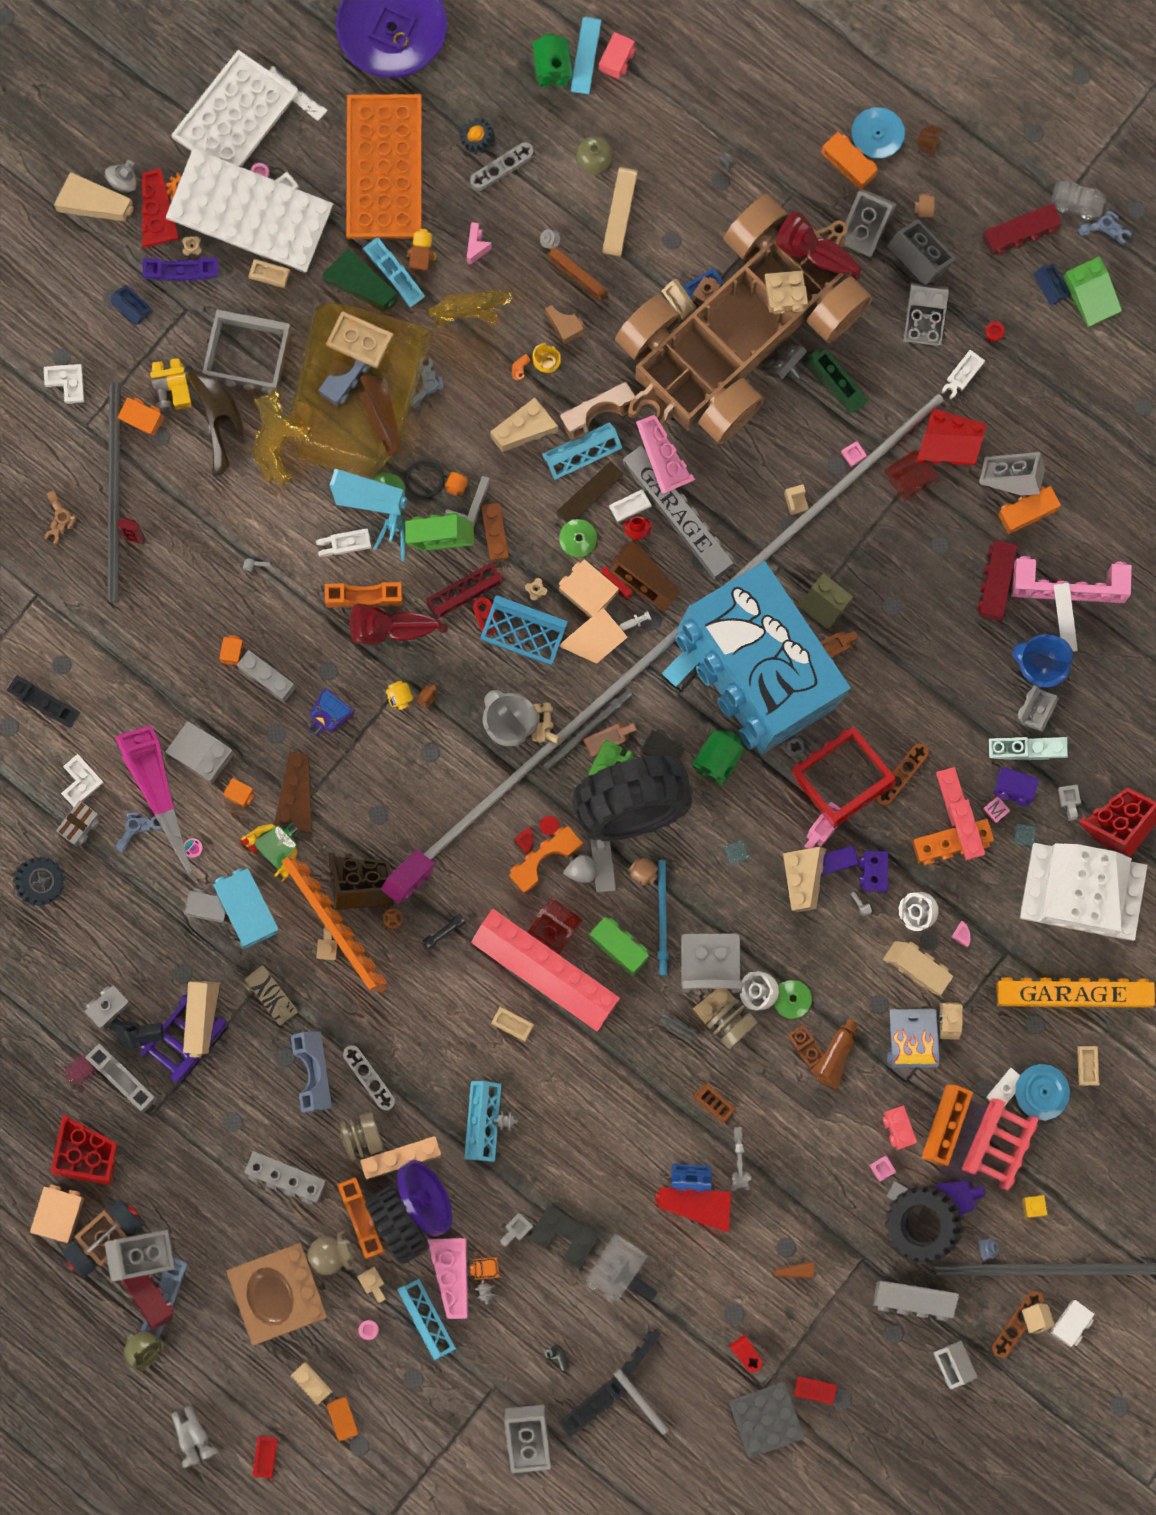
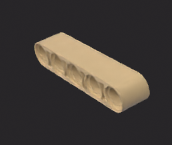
M619 167L603 245V254L621 257L638 170Z

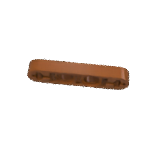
M553 247L547 254L548 258L595 298L602 301L608 295L607 290L558 249Z
M920 743L914 745L892 774L894 777L900 778L901 786L890 788L892 791L887 797L888 801H881V795L877 797L876 802L879 805H889L925 761L929 752L926 745ZM915 749H923L924 756L920 755L915 762L913 760V757L917 753ZM906 762L911 763L913 771L905 772L902 768L903 764Z
M1032 1291L1025 1296L993 1342L991 1351L995 1357H1006L1026 1330L1027 1324L1018 1320V1313L1027 1309L1023 1305L1029 1306L1031 1303L1030 1296L1035 1297L1037 1295V1301L1039 1304H1043L1044 1299L1039 1292ZM1009 1327H1014L1017 1330V1336L1013 1339L1009 1338L1006 1334ZM1003 1336L1012 1343L1010 1346L1006 1343L1003 1348L1005 1353L1001 1352L998 1354L996 1345H1002L1004 1340H1001V1337Z

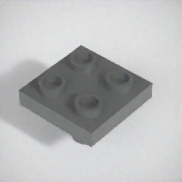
M784 342L777 347L773 356L764 362V366L760 370L767 376L783 379L788 374L792 380H797L802 372L795 364L807 351L803 346Z

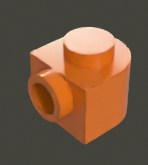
M451 472L445 489L451 495L457 496L459 494L463 496L468 479L458 473Z

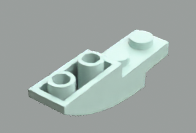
M1067 737L989 739V758L1049 760V758L1068 757Z

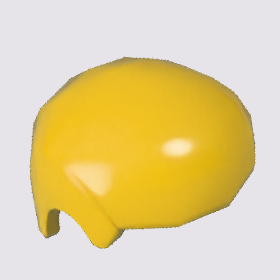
M542 343L536 346L533 351V364L541 372H554L561 364V354L556 350L555 346L550 347L546 343Z

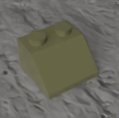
M823 573L798 607L828 630L851 603L853 596Z

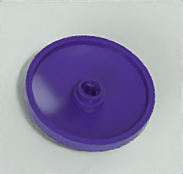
M411 1160L403 1164L398 1171V1188L404 1206L411 1218L423 1231L430 1235L438 1236L448 1231L452 1224V1209L446 1190L439 1178L421 1161Z

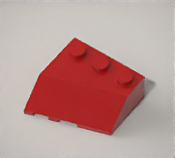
M933 408L917 462L923 463L924 460H930L933 463L940 464L941 461H948L956 465L975 466L987 424Z
M1126 788L1110 799L1107 805L1101 809H1095L1092 815L1086 819L1082 818L1078 822L1097 842L1130 857L1156 825V801L1130 788Z
M63 1114L50 1172L53 1176L111 1186L116 1165L117 1143Z

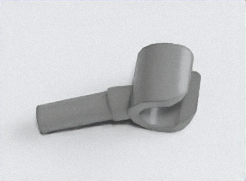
M246 559L243 570L253 571L254 566L270 567V562Z
M852 892L851 896L856 901L860 914L862 916L870 915L872 912L870 904L863 905L856 893Z

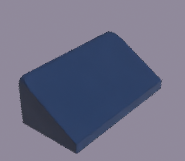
M1054 263L1040 267L1034 272V276L1050 305L1071 296Z
M127 285L114 292L111 298V303L135 325H138L153 310Z

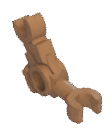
M51 491L47 493V496L56 512H54L55 517L50 526L52 530L48 531L44 538L48 540L51 535H54L55 540L53 543L56 545L60 540L59 534L64 533L66 525H68L67 529H72L77 517L75 515L71 516L67 510L62 508L55 492Z

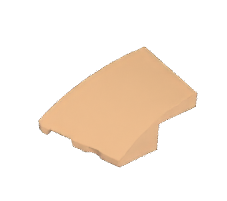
M602 608L559 646L597 664L627 639V636L606 610Z

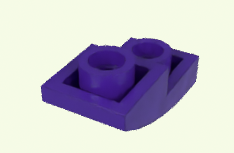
M854 846L826 853L823 859V872L821 876L860 864Z

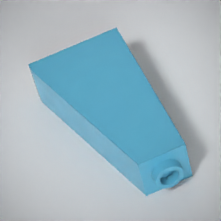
M339 469L334 470L330 487L336 505L401 515L403 509L406 508L407 498L403 489Z

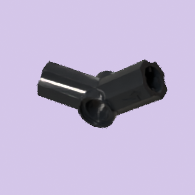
M116 1019L111 1022V1027L109 1028L111 1035L126 1041L127 1046L131 1049L139 1048L147 1042L164 1040L165 1037L163 1024L161 1023L140 1026L139 1023L128 1024Z

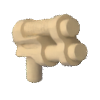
M543 703V707H541V704H533L538 714V725L531 734L532 741L540 743L552 741L558 744L561 737L550 733L553 728V723L551 722L553 707H551V703ZM540 714H543V723L539 722Z

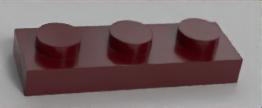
M125 518V520L119 519L117 527L124 540L143 544L145 536L136 520Z

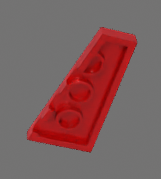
M161 169L142 173L143 249L179 240L175 222L166 219L170 202Z

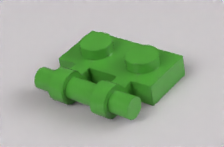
M605 739L588 774L593 775L603 768L613 766L616 761L631 760L634 753L627 751L624 757L620 755L623 749L621 746Z

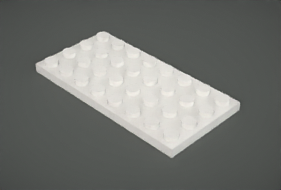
M193 149L166 219L307 273L333 203Z

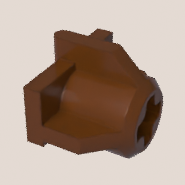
M929 125L921 130L917 143L922 152L934 155L936 146L939 144L942 128Z

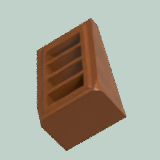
M432 684L424 687L416 698V703L428 709L438 695L436 686Z
M703 1083L692 1096L698 1104L722 1124L725 1123L736 1109L707 1083ZM708 1091L709 1093L702 1100L701 1097ZM712 1096H714L715 1098H714L713 1101L708 1105L707 1102L710 1100V1098H711ZM720 1101L721 1104L714 1110L713 1107ZM724 1106H726L727 1109L720 1116L719 1112L724 1108Z
M814 1262L777 1269L773 1272V1276L813 1278Z

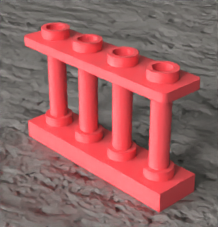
M991 1098L961 1170L970 1174H976L977 1171H980L999 1180L998 1188L1009 1190L1015 1182L1014 1176L1017 1170L1022 1165V1157L1030 1146V1138L1037 1130L1038 1118L1028 1116L1025 1120L1005 1110L1006 1102ZM1000 1117L1023 1127L1019 1138L997 1128V1122ZM996 1135L1014 1144L1015 1147L1011 1156L990 1146L991 1136ZM985 1153L1008 1163L1003 1174L982 1164L981 1160Z

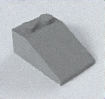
M864 189L859 190L845 222L847 233L844 246L872 257L892 216L896 203Z
M1041 453L985 457L979 482L982 485L1018 495L1040 494L1045 472Z
M188 721L165 751V753L210 784L215 782L234 755L233 750Z
M168 1230L105 1242L111 1281L174 1269Z
M545 1405L505 1408L504 1420L511 1473L551 1470Z

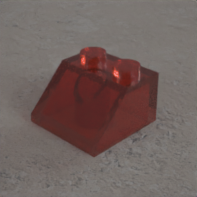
M916 450L884 470L904 501H907L934 483L938 477L937 472L928 460H924L923 463L917 462L919 453Z
M552 897L541 909L527 933L559 955L583 919Z

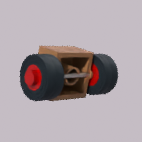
M121 1199L111 1206L108 1211L104 1210L75 1236L83 1248L77 1242L72 1241L62 1250V1254L67 1260V1265L83 1277L89 1275L97 1267L92 1258L100 1267H104L108 1263L105 1242L128 1238L129 1235L135 1234L143 1226L137 1217L138 1212L131 1205L128 1207Z

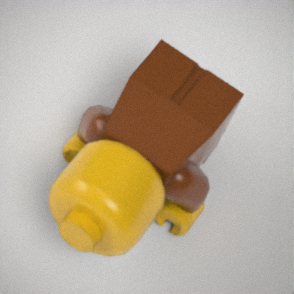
M420 229V231L414 233V246L407 251V257H410L409 268L411 270L429 272L430 260H436V253L429 249L432 243V234L428 233L426 229Z

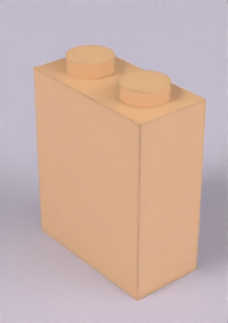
M585 559L581 563L577 562L572 568L573 573L569 577L565 576L559 583V592L590 618L602 608L605 609L619 593V588Z
M50 1184L49 1188H43L30 1233L70 1244L84 1198L79 1197V1192L69 1190L68 1193L61 1191L62 1187Z

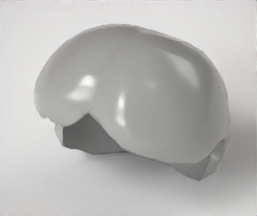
M492 690L485 696L484 703L486 708L483 712V726L494 742L507 747L518 746L537 728V710L524 696L516 693H503L499 690Z

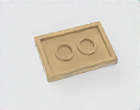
M342 311L326 346L378 369L393 338V333Z

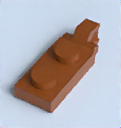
M855 631L847 635L844 632H838L820 641L830 658H833L851 648L850 643L858 640V636Z
M622 722L583 739L592 757L598 754L605 739L618 745L629 739L628 734L637 729L634 723L624 727Z

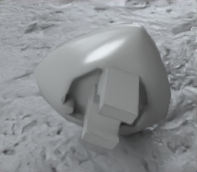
M128 159L126 164L113 165L105 169V177L113 189L119 192H131L136 189V177L132 169L135 163Z
M579 854L574 860L572 856L569 857L570 864L563 872L566 877L580 883H589L594 880L596 865L592 858Z

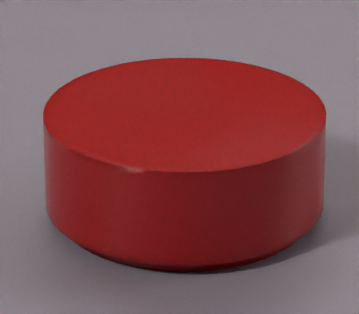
M991 322L986 327L985 335L990 341L996 342L1002 339L1005 330L1001 323Z
M546 816L540 822V829L543 834L552 836L559 829V822L553 816Z

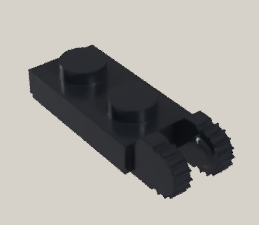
M654 1329L653 1332L651 1330L647 1332L643 1338L645 1341L641 1348L637 1346L631 1354L633 1357L632 1361H627L622 1366L623 1368L621 1369L625 1376H629L634 1372L661 1335L659 1331Z

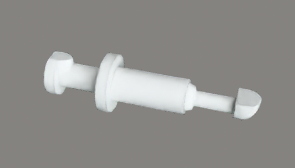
M646 611L640 617H637L635 614V618L620 625L621 630L625 631L636 625L640 627V622L647 619L652 620L649 612Z

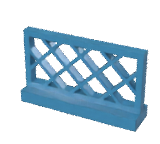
M496 595L480 640L552 666L568 621ZM494 611L503 612L506 619L496 623L493 618ZM515 617L520 618L523 626L513 629L510 620ZM507 621L511 631L502 635L497 625ZM537 624L542 632L532 636L528 626ZM493 627L496 628L499 634L494 639L485 637L487 630ZM525 628L529 638L519 641L515 632ZM551 630L558 632L557 640L549 642L546 633ZM513 633L517 643L511 646L507 645L503 637ZM543 634L547 644L537 648L533 638ZM531 640L535 650L530 652L524 651L521 644ZM549 646L552 652L550 660L543 658L539 650Z

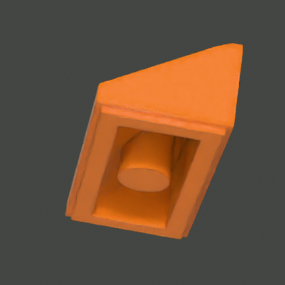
M346 1397L326 1403L339 1441L359 1435Z

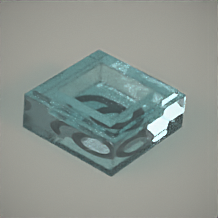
M1017 823L1013 843L1032 847L1036 827Z
M742 840L724 846L730 865L748 859Z

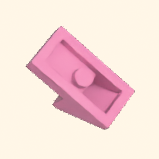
M471 222L467 264H472L492 249L491 243L481 242L482 230H479V223Z

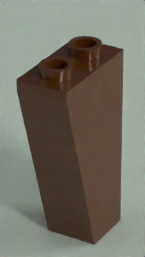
M633 539L629 545L625 543L620 549L619 553L621 555L617 554L611 562L613 567L609 572L664 613L680 591Z

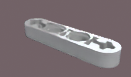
M522 143L475 172L470 178L471 187L476 191H482L527 163L533 157V147L529 143ZM522 149L525 151L529 150L527 156L522 154ZM507 158H513L515 163L513 166H507L504 161ZM491 168H498L500 172L497 176H492L489 174V170ZM476 178H478L479 180L483 179V180H482V185H479L478 183H476L475 179H476Z
M356 1046L346 1047L343 1052L345 1061L379 1108L384 1111L391 1110L395 1105L393 1095ZM349 1050L357 1051L355 1056L358 1060L363 1058V1061L357 1063L355 1067L352 1066V1064H355V1061L352 1058H347ZM361 1065H366L369 1068V1072L365 1076H361L358 1073V1068ZM372 1081L380 1083V1089L376 1092L371 1091L369 1088ZM383 1089L386 1090V1093H383L385 1098H391L389 1107L381 1105L383 1100L380 1096L377 1099L375 1098V1095L380 1094Z

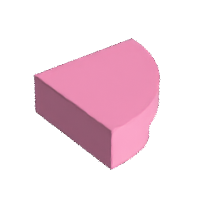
M961 921L951 938L968 948L971 941L968 926Z

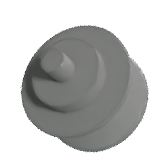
M546 229L540 236V243L544 248H556L560 243V235L555 230Z
M501 1111L498 1119H494V1123H498V1127H501L500 1131H502L503 1127H508L510 1131V1127H513L518 1122V1120H514V1116H511V1112L509 1115H504Z
M485 1280L481 1281L482 1285H478V1288L475 1289L480 1294L476 1299L489 1304V1300L492 1299V1296H496V1294L491 1293V1289L494 1286H490V1283L486 1284Z

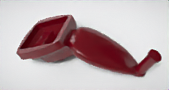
M795 211L790 213L782 224L776 239V245L783 252L798 258L806 254L811 263L822 269L836 273H852V277L855 280L860 279L861 267L856 264L855 260L844 249L826 238H817L811 224L803 215Z
M355 604L350 617L352 641L364 645L384 642L387 635L391 639L404 641L426 636L435 629H438L441 633H445L448 630L446 624L424 614L395 612L388 617L383 610L367 604Z

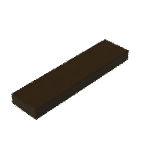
M610 461L556 511V514L565 523L578 519L624 474Z

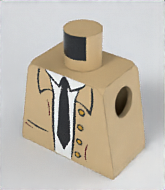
M940 1002L939 1039L959 1040L962 1033V1004Z

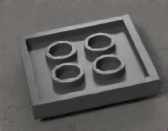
M785 1381L728 1401L748 1459L805 1439Z

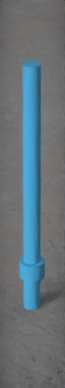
M658 860L659 952H657V960H659L660 975L665 976L667 975V960H669V952L667 951L666 860Z

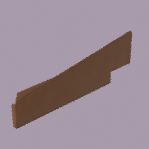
M363 375L360 379L366 391L359 395L379 440L383 443L387 455L390 457L401 451L402 445L387 379L383 376Z

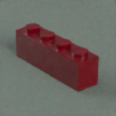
M1052 203L984 230L983 239L991 256L995 254L999 256L1006 253L1010 248L1014 247V249L1022 247L1025 245V242H1035L1041 239L1043 235L1057 233L1062 221Z
M995 540L993 546L989 545L987 556L990 557L989 564H985L983 573L987 575L986 581H982L980 588L983 596L982 600L978 599L976 610L979 611L978 617L1001 622L1017 550L1016 544Z
M151 1274L119 1280L152 1331L173 1319L172 1312L174 1308L169 1301H164L162 1298L164 1294L158 1285L154 1286L152 1283L153 1277Z

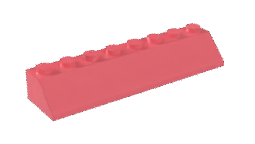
M494 909L488 914L471 941L477 948L597 1032L620 1000V997Z

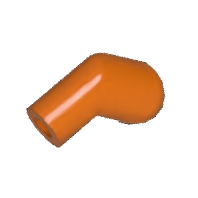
M524 354L512 364V377L515 380H522L524 378V366L531 362L527 354Z

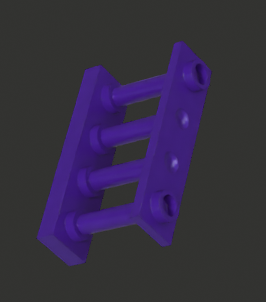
M186 994L179 1000V1007L163 1025L164 1040L184 1056L185 1060L182 1064H174L154 1046L159 1041L144 1043L140 1053L144 1057L150 1053L171 1071L172 1076L170 1078L177 1084L180 1083L200 1058L190 1057V1053H183L184 1046L167 1033L173 1023L185 1031L186 1022L179 1016L187 1008ZM221 1017L218 1020L214 1019L210 1045L228 1024Z

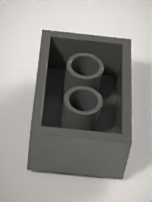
M919 219L898 231L887 245L892 253L925 286L946 273L956 260Z

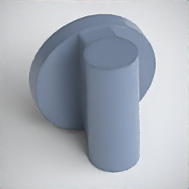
M992 1238L978 1241L982 1260L997 1256L999 1247Z

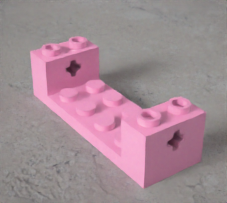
M1021 556L1019 559H1016L1013 565L1011 597L1055 599L1054 585L1068 583V581L1049 583V580H1038V582H1035L1036 560L1028 556ZM1115 562V564H1112L1106 574V583L1087 585V582H1076V584H1069L1071 600L1125 603L1131 595L1132 565H1126V562Z

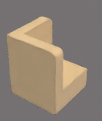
M803 484L785 489L784 496L790 515L808 510L805 498L806 491Z
M1036 1304L1022 1311L1029 1333H1041L1055 1327L1048 1304Z

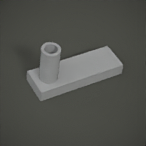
M482 476L468 516L449 509L446 510L444 516H447V513H458L459 516L466 517L467 520L475 525L490 485V478Z

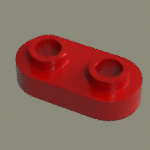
M485 597L476 599L473 604V610L481 632H483L492 608V603ZM484 605L486 606V610L480 611L479 607ZM494 612L493 618H494L495 622L497 623L498 620H497V617H496L495 612ZM493 627L487 630L486 635L494 634L497 631L496 628Z

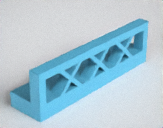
M609 422L574 441L566 442L543 453L542 456L555 480L622 449L615 428ZM614 438L616 445L610 448L605 447L607 440ZM590 448H599L595 455H588ZM573 456H582L578 463H571ZM558 463L565 464L561 471L555 472L554 465Z
M471 1081L465 1160L495 1162L498 1123H494V1119H498L501 1094V1084ZM489 1087H494V1096L492 1098L488 1094ZM489 1106L492 1109V1116L490 1118L487 1115ZM487 1126H489V1128L491 1129L490 1135L488 1137L485 1134V1128ZM486 1145L489 1148L488 1157L483 1156L484 1147Z
M420 1279L397 1289L433 1359L437 1360L455 1350L456 1348ZM417 1284L421 1290L419 1299L412 1298L407 1291ZM422 1295L424 1296L426 1302L421 1300ZM413 1300L418 1301L417 1307L415 1306ZM420 1302L430 1307L428 1317L419 1314ZM431 1313H433L435 1319L430 1318ZM422 1318L427 1319L426 1325ZM429 1320L438 1323L439 1330L437 1335L428 1331ZM441 1330H442V1332H443V1334H444L445 1337L439 1336ZM431 1335L436 1337L435 1342L432 1339ZM438 1338L447 1340L450 1348L440 1353L436 1346Z

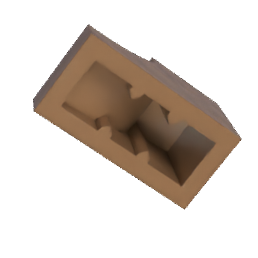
M552 305L545 308L547 318L564 345L584 335L583 328L585 325L580 317L577 318L575 314H562Z

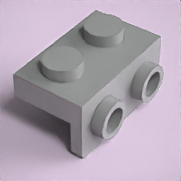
M1033 685L1032 689L1027 693L1024 706L1019 709L1018 719L1023 725L1043 732L1059 700L1058 696L1040 690L1038 686Z

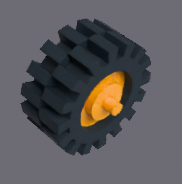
M476 117L473 122L469 119V124L464 123L463 126L465 128L460 129L459 137L461 138V143L470 153L473 152L478 155V151L481 154L484 153V149L489 151L488 146L492 147V141L495 142V132L483 118L478 120Z

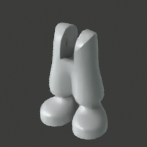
M191 1406L184 1408L188 1421L183 1423L178 1411L172 1413L180 1448L187 1455L182 1461L183 1468L201 1462L195 1446H198L202 1460L209 1459L218 1454L215 1447L208 1445L209 1438Z

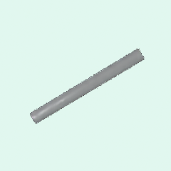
M620 1369L616 1370L613 1374L661 1434L667 1433L668 1428Z

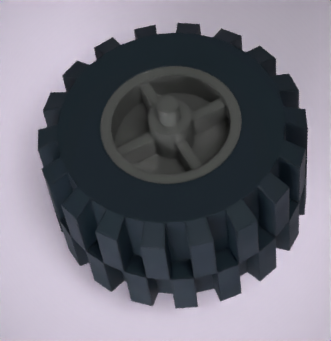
M34 857L26 860L15 871L16 876L13 878L15 886L13 887L18 892L16 895L21 897L24 903L27 902L32 906H42L54 902L62 894L61 890L65 887L63 885V881H65V877L62 876L63 870L59 869V864L57 862L54 863L53 859Z

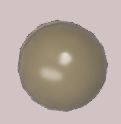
M345 1230L337 1232L336 1239L330 1236L320 1237L309 1246L307 1261L315 1273L323 1276L333 1275L339 1272L342 1266L347 1271L355 1269V1264H351L354 1255L350 1240L346 1241L344 1238L347 1235Z

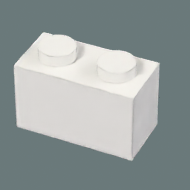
M1072 1300L1050 1333L1069 1347L1073 1346V1344L1077 1345L1083 1337L1081 1333L1084 1328L1088 1329L1094 1322V1319H1092L1094 1313L1076 1300Z

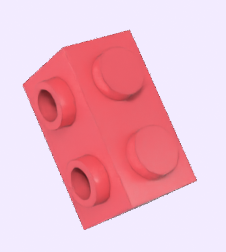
M614 32L599 63V71L616 79H620L622 74L625 75L629 66L627 62L629 58L632 59L636 52V48H634L635 41Z
M904 1106L884 1113L882 1120L885 1128H889L891 1134L889 1139L892 1147L900 1150L917 1143Z

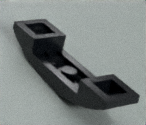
M19 675L15 676L6 690L29 706L70 729L81 713L34 686Z
M614 1376L559 1420L558 1423L569 1438H571L628 1391Z

